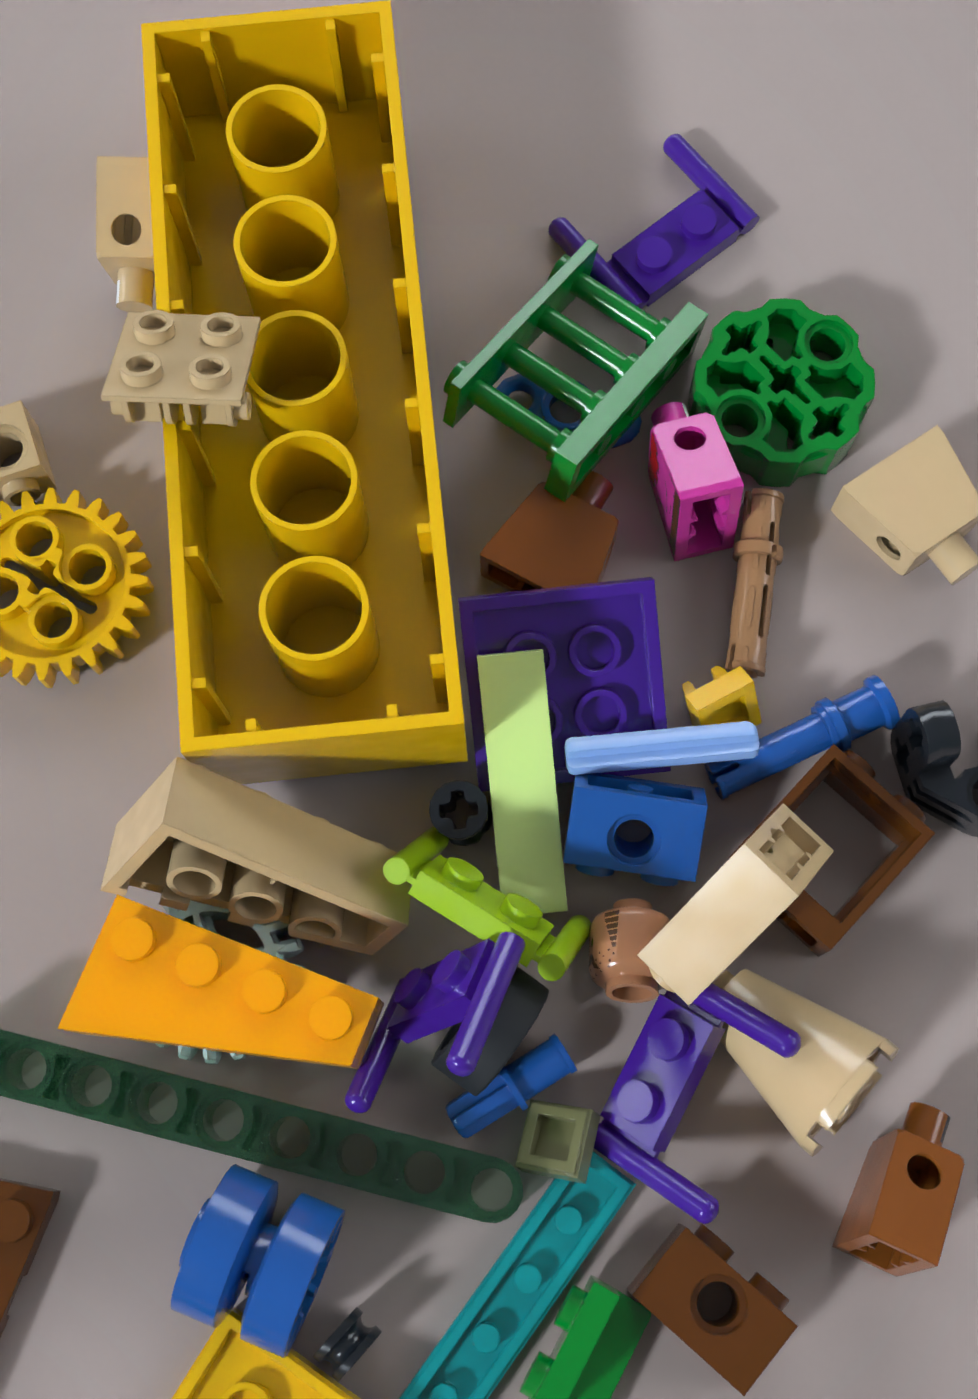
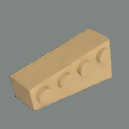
M177 756L116 824L100 891L126 896L128 886L161 893L159 905L187 911L191 900L229 909L227 921L253 927L254 924H267L280 920V922L289 924V936L373 955L408 927L411 895L408 892L412 884L406 881L403 884L395 885L390 883L384 876V864L398 852L386 848L381 843L370 841L331 824L324 818L313 816L274 799L265 792L251 789L217 774L203 765L192 763Z

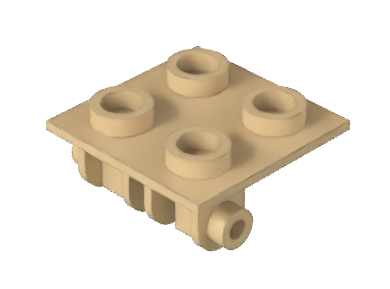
M162 310L128 312L101 393L102 401H110L112 414L123 415L125 421L131 423L136 421L163 422V418H165L167 424H176L179 404H183L187 425H196L199 405L203 424H225L236 427L238 420H250L252 410L251 394L245 392L261 324L260 317L236 316L226 312L210 315L173 314Z

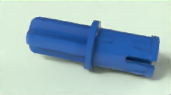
M554 1033L549 1036L548 1040L503 1067L494 1080L478 1096H474L466 1091L448 1102L445 1107L447 1115L457 1132L463 1138H469L518 1106H520L522 1111L529 1108L526 1104L527 1100L566 1075L573 1074L577 1071V1068L565 1047Z

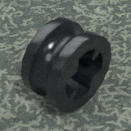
M358 1307L349 1314L313 1355L318 1362L326 1360L333 1365L332 1377L337 1382L353 1367L382 1332L376 1325L369 1328L362 1323L361 1316L363 1312Z

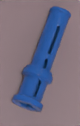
M872 675L863 680V687L833 701L826 697L818 700L815 706L811 708V715L760 738L759 752L755 758L704 763L705 770L711 784L717 783L718 785L715 788L717 795L721 800H724L737 791L829 749L833 744L842 752H845L851 748V741L881 727L892 730L900 720L899 710L885 683L878 676Z

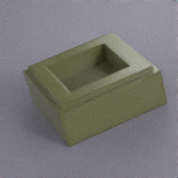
M531 1099L515 1167L525 1173L586 1184L600 1115L593 1109Z

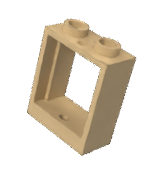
M783 803L637 956L649 967L653 978L659 985L670 992L676 993L689 1006L802 893L834 850Z

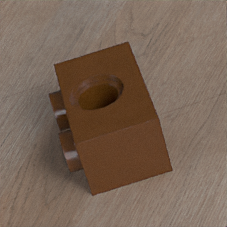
M678 1223L627 1289L634 1298L737 1391L745 1396L798 1327L782 1312L789 1303V1299L758 1272H755L749 1281L727 1264V1261L735 1252L705 1225L701 1224L692 1233L687 1227ZM711 1282H724L728 1285L732 1295L729 1311L725 1316L717 1320L702 1318L697 1309V1298L701 1289Z

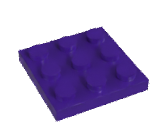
M652 577L458 598L478 787L482 792L490 791L477 655L543 649L556 784L574 782L575 775L568 772L564 753L565 741L571 737L667 729L655 579ZM671 766L604 772L603 774L632 776L671 771Z

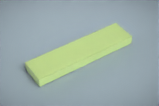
M543 649L477 655L500 892L505 895L514 893L523 896L537 905L542 913L568 911Z

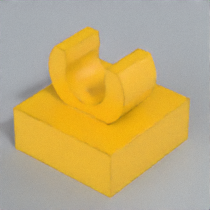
M720 666L711 668L713 681L698 689H695L690 681L682 684L692 726L742 721L752 722L755 726L762 723L754 681L741 666L729 672Z

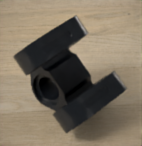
M943 700L907 709L892 729L890 735L892 755L905 796L927 814L962 833L978 837V806L972 796V789H978V766L965 769L954 779L950 766L958 759L961 753V737L952 709Z

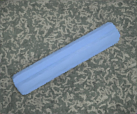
M742 721L571 737L565 741V763L570 774L582 775L752 759L758 756L759 736L757 728L752 722Z

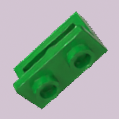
M593 1275L590 1276L584 1290L573 1284L554 1321V1325L563 1331L550 1356L541 1351L538 1352L523 1380L519 1392L529 1397L528 1399H610L651 1318V1312L641 1303Z

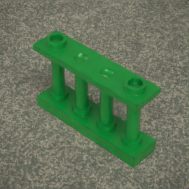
M588 239L572 257L564 254L557 261L548 277L547 283L469 363L462 360L453 368L443 388L444 393L448 395L443 422L453 428L475 405L547 452L546 460L552 464L544 489L563 502L571 496L691 357L709 315L688 301L672 321L666 317L658 320L590 277V273L599 245L591 239ZM578 297L645 340L646 350L641 356L634 352L627 356L561 313ZM545 332L615 377L613 381L614 386L608 393L601 389L594 393L529 351L528 348ZM511 368L582 414L580 418L581 423L574 431L567 427L560 431L494 388L493 385Z

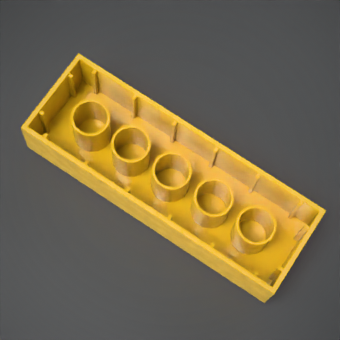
M391 0L142 23L156 309L173 314L210 315L226 312L236 316L260 317L261 319L245 392L251 394L252 410L250 420H238L236 427L225 424H203L199 405L196 425H187L183 404H179L176 424H167L165 418H163L181 754L188 761L203 765L211 771L240 784L468 761L465 723Z

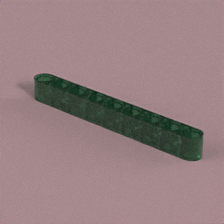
M0 1028V1096L486 1223H498L511 1217L518 1210L523 1198V1183L518 1170L511 1162L498 1156ZM39 1051L45 1058L47 1065L46 1074L42 1082L36 1087L29 1088L23 1081L22 1066L26 1058L32 1053ZM102 1067L109 1073L112 1087L108 1098L100 1105L95 1106L86 1096L85 1084L89 1075L94 1070ZM168 1084L176 1092L178 1099L177 1109L168 1121L160 1123L150 1114L148 1107L149 1098L158 1086ZM232 1100L242 1109L244 1121L240 1133L227 1141L218 1136L212 1122L216 1108L223 1102ZM294 1116L302 1119L310 1131V1143L307 1150L296 1158L284 1154L277 1142V1132L281 1124ZM355 1134H364L370 1137L377 1149V1161L374 1167L364 1175L349 1171L342 1160V1148L345 1142ZM420 1151H430L436 1154L442 1160L445 1168V1176L441 1186L430 1192L414 1188L407 1176V1165L411 1157ZM488 1168H495L505 1172L512 1183V1194L509 1201L496 1209H487L481 1206L474 1198L472 1192L475 1176Z

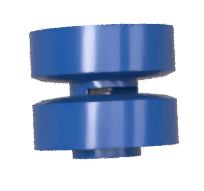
M234 1164L226 1172L212 1197L208 1198L203 1204L190 1229L179 1260L180 1270L171 1297V1309L213 1328H217L233 1309L246 1284L245 1295L249 1297L241 1320L240 1339L282 1358H286L307 1317L332 1256L344 1221L345 1210L302 1192L289 1206L279 1226L271 1224L278 1200V1182Z

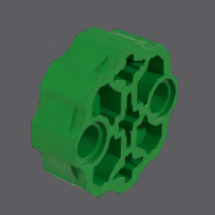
M787 298L769 299L760 308L748 312H731L712 329L708 346L702 358L696 361L689 389V416L705 412L714 415L738 471L750 475L761 486L790 487L800 477L812 473L827 474L847 456L859 432V425L862 423L874 399L875 373L874 369L864 361L858 348L859 335L838 315H823L809 309L801 300ZM812 352H825L833 358V361L820 360ZM731 424L739 425L746 429L749 435L746 437L732 436L724 429V426ZM811 435L816 436L815 439H810ZM787 437L793 441L791 449L787 448Z

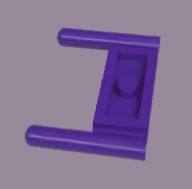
M680 134L670 135L663 144V150L700 190L614 252L608 262L597 252L590 273V277L641 309L645 305L649 307L736 242L737 236L741 233L746 234L752 230L760 219L754 210ZM564 217L554 219L549 225L548 233L550 237L570 257L587 241Z
M502 932L499 934L496 943L488 938L462 951L454 950L444 959L423 969L415 968L404 978L399 979L364 1054L360 1067L345 1095L346 1106L355 1113H365L371 1108L401 1040L405 1043H410L460 1022L462 1023L447 1056L446 1065L450 1072L457 1076L465 1077L471 1075L476 1068L526 945L525 941L515 933Z
M713 983L689 1006L676 993L667 990L665 995L659 994L600 1114L603 1120L598 1125L594 1144L595 1150L702 1224H708L717 1217L719 1213L717 1199L657 1159L660 1152L666 1151L726 1030L722 1027L724 1022L784 1058L793 1057L801 1047V1037L796 1031Z

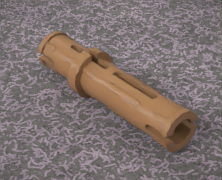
M754 488L752 492L749 490L745 491L742 532L740 534V541L734 544L732 556L737 562V576L730 621L729 646L724 669L729 672L741 666L751 678L765 676L766 648L770 628L776 566L780 565L783 559L784 549L779 545V529L785 496L773 489Z

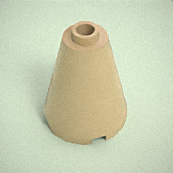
M746 968L735 976L727 970L713 984L796 1031L801 1037L800 1050L790 1058L780 1056L725 1022L722 1027L726 1030L720 1042L799 1146L813 1157L823 1148L813 1137L822 1128L826 1131L829 1130L833 1135L840 1130L882 1077L876 1071L878 1067L874 1064L879 1055L882 1054L892 1062L899 1048L887 1038Z

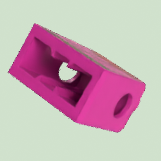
M681 402L666 403L658 407L651 415L654 427L651 428L648 474L674 562L733 548L744 484L714 415L706 412L689 416L686 406Z

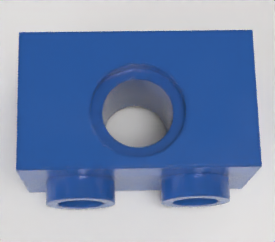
M603 773L575 775L563 863L575 864V868L579 872L592 876H611L614 874V870L640 874L642 880L660 886H675L679 883V880L696 882L708 809L705 789ZM640 820L645 822L652 830L644 840L628 842L618 836L616 829L625 821Z

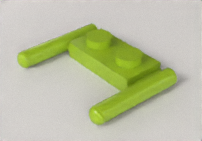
M435 827L426 830L384 864L383 873L390 883L400 885L407 881L412 884L408 892L409 895L484 941L489 938L496 943L499 934L502 932H512L520 936L526 945L519 963L527 968L530 962L534 960L538 963L539 974L545 980L557 981L562 978L589 937L591 922L586 916H572L559 934L554 937L550 934L554 925L542 918V911L532 901L518 894L508 893L505 895L483 881V874L475 866L455 857L446 859L442 855H438L447 847L449 838L440 834Z

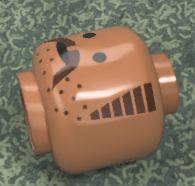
M636 898L618 900L613 904V909L598 914L590 925V976L595 984L605 989L606 996L612 1000L626 1003L648 1002L656 999L659 996V990L664 989L653 978L649 967L637 955L671 919L661 912L652 910V904L646 900Z

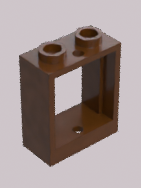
M834 744L725 861L726 863L783 803L794 812L822 781L828 784L896 845L833 916L803 890L776 918L818 957L833 949L935 834L934 831L924 824L926 817L914 802L900 794L891 795L874 780L876 776L875 771L866 760L853 751L846 750L842 752Z

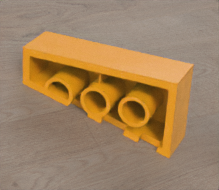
M117 895L57 1029L79 1034L359 1069L384 1003L379 997Z

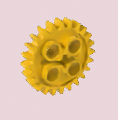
M53 487L47 489L43 504H37L28 491H24L21 497V509L13 511L3 500L0 501V597L7 591L18 589L16 600L10 606L0 609V677L5 676L12 669V677L21 685L27 686L36 671L39 681L45 687L53 688L57 672L62 671L72 684L75 685L79 683V666L86 663L94 672L100 675L103 673V667L99 656L106 651L110 655L122 659L124 654L116 641L120 636L138 639L140 634L130 622L131 617H146L151 612L145 602L137 598V596L154 592V586L150 579L140 575L152 567L145 552H137L143 546L142 541L135 530L126 532L129 525L119 511L108 517L109 509L100 498L94 500L87 507L86 500L79 490L74 489L65 504H63ZM43 539H53L50 548L45 553L39 556H30L31 549L37 542ZM14 561L50 586L57 587L61 583L71 597L80 602L97 606L96 612L89 614L77 608L67 598L50 588L44 587L40 591L29 577L20 572L5 568V563ZM95 566L106 567L103 576L97 582L87 585L81 584L83 575L89 569ZM65 617L72 618L70 628L65 634L55 638H48L49 629L55 621Z

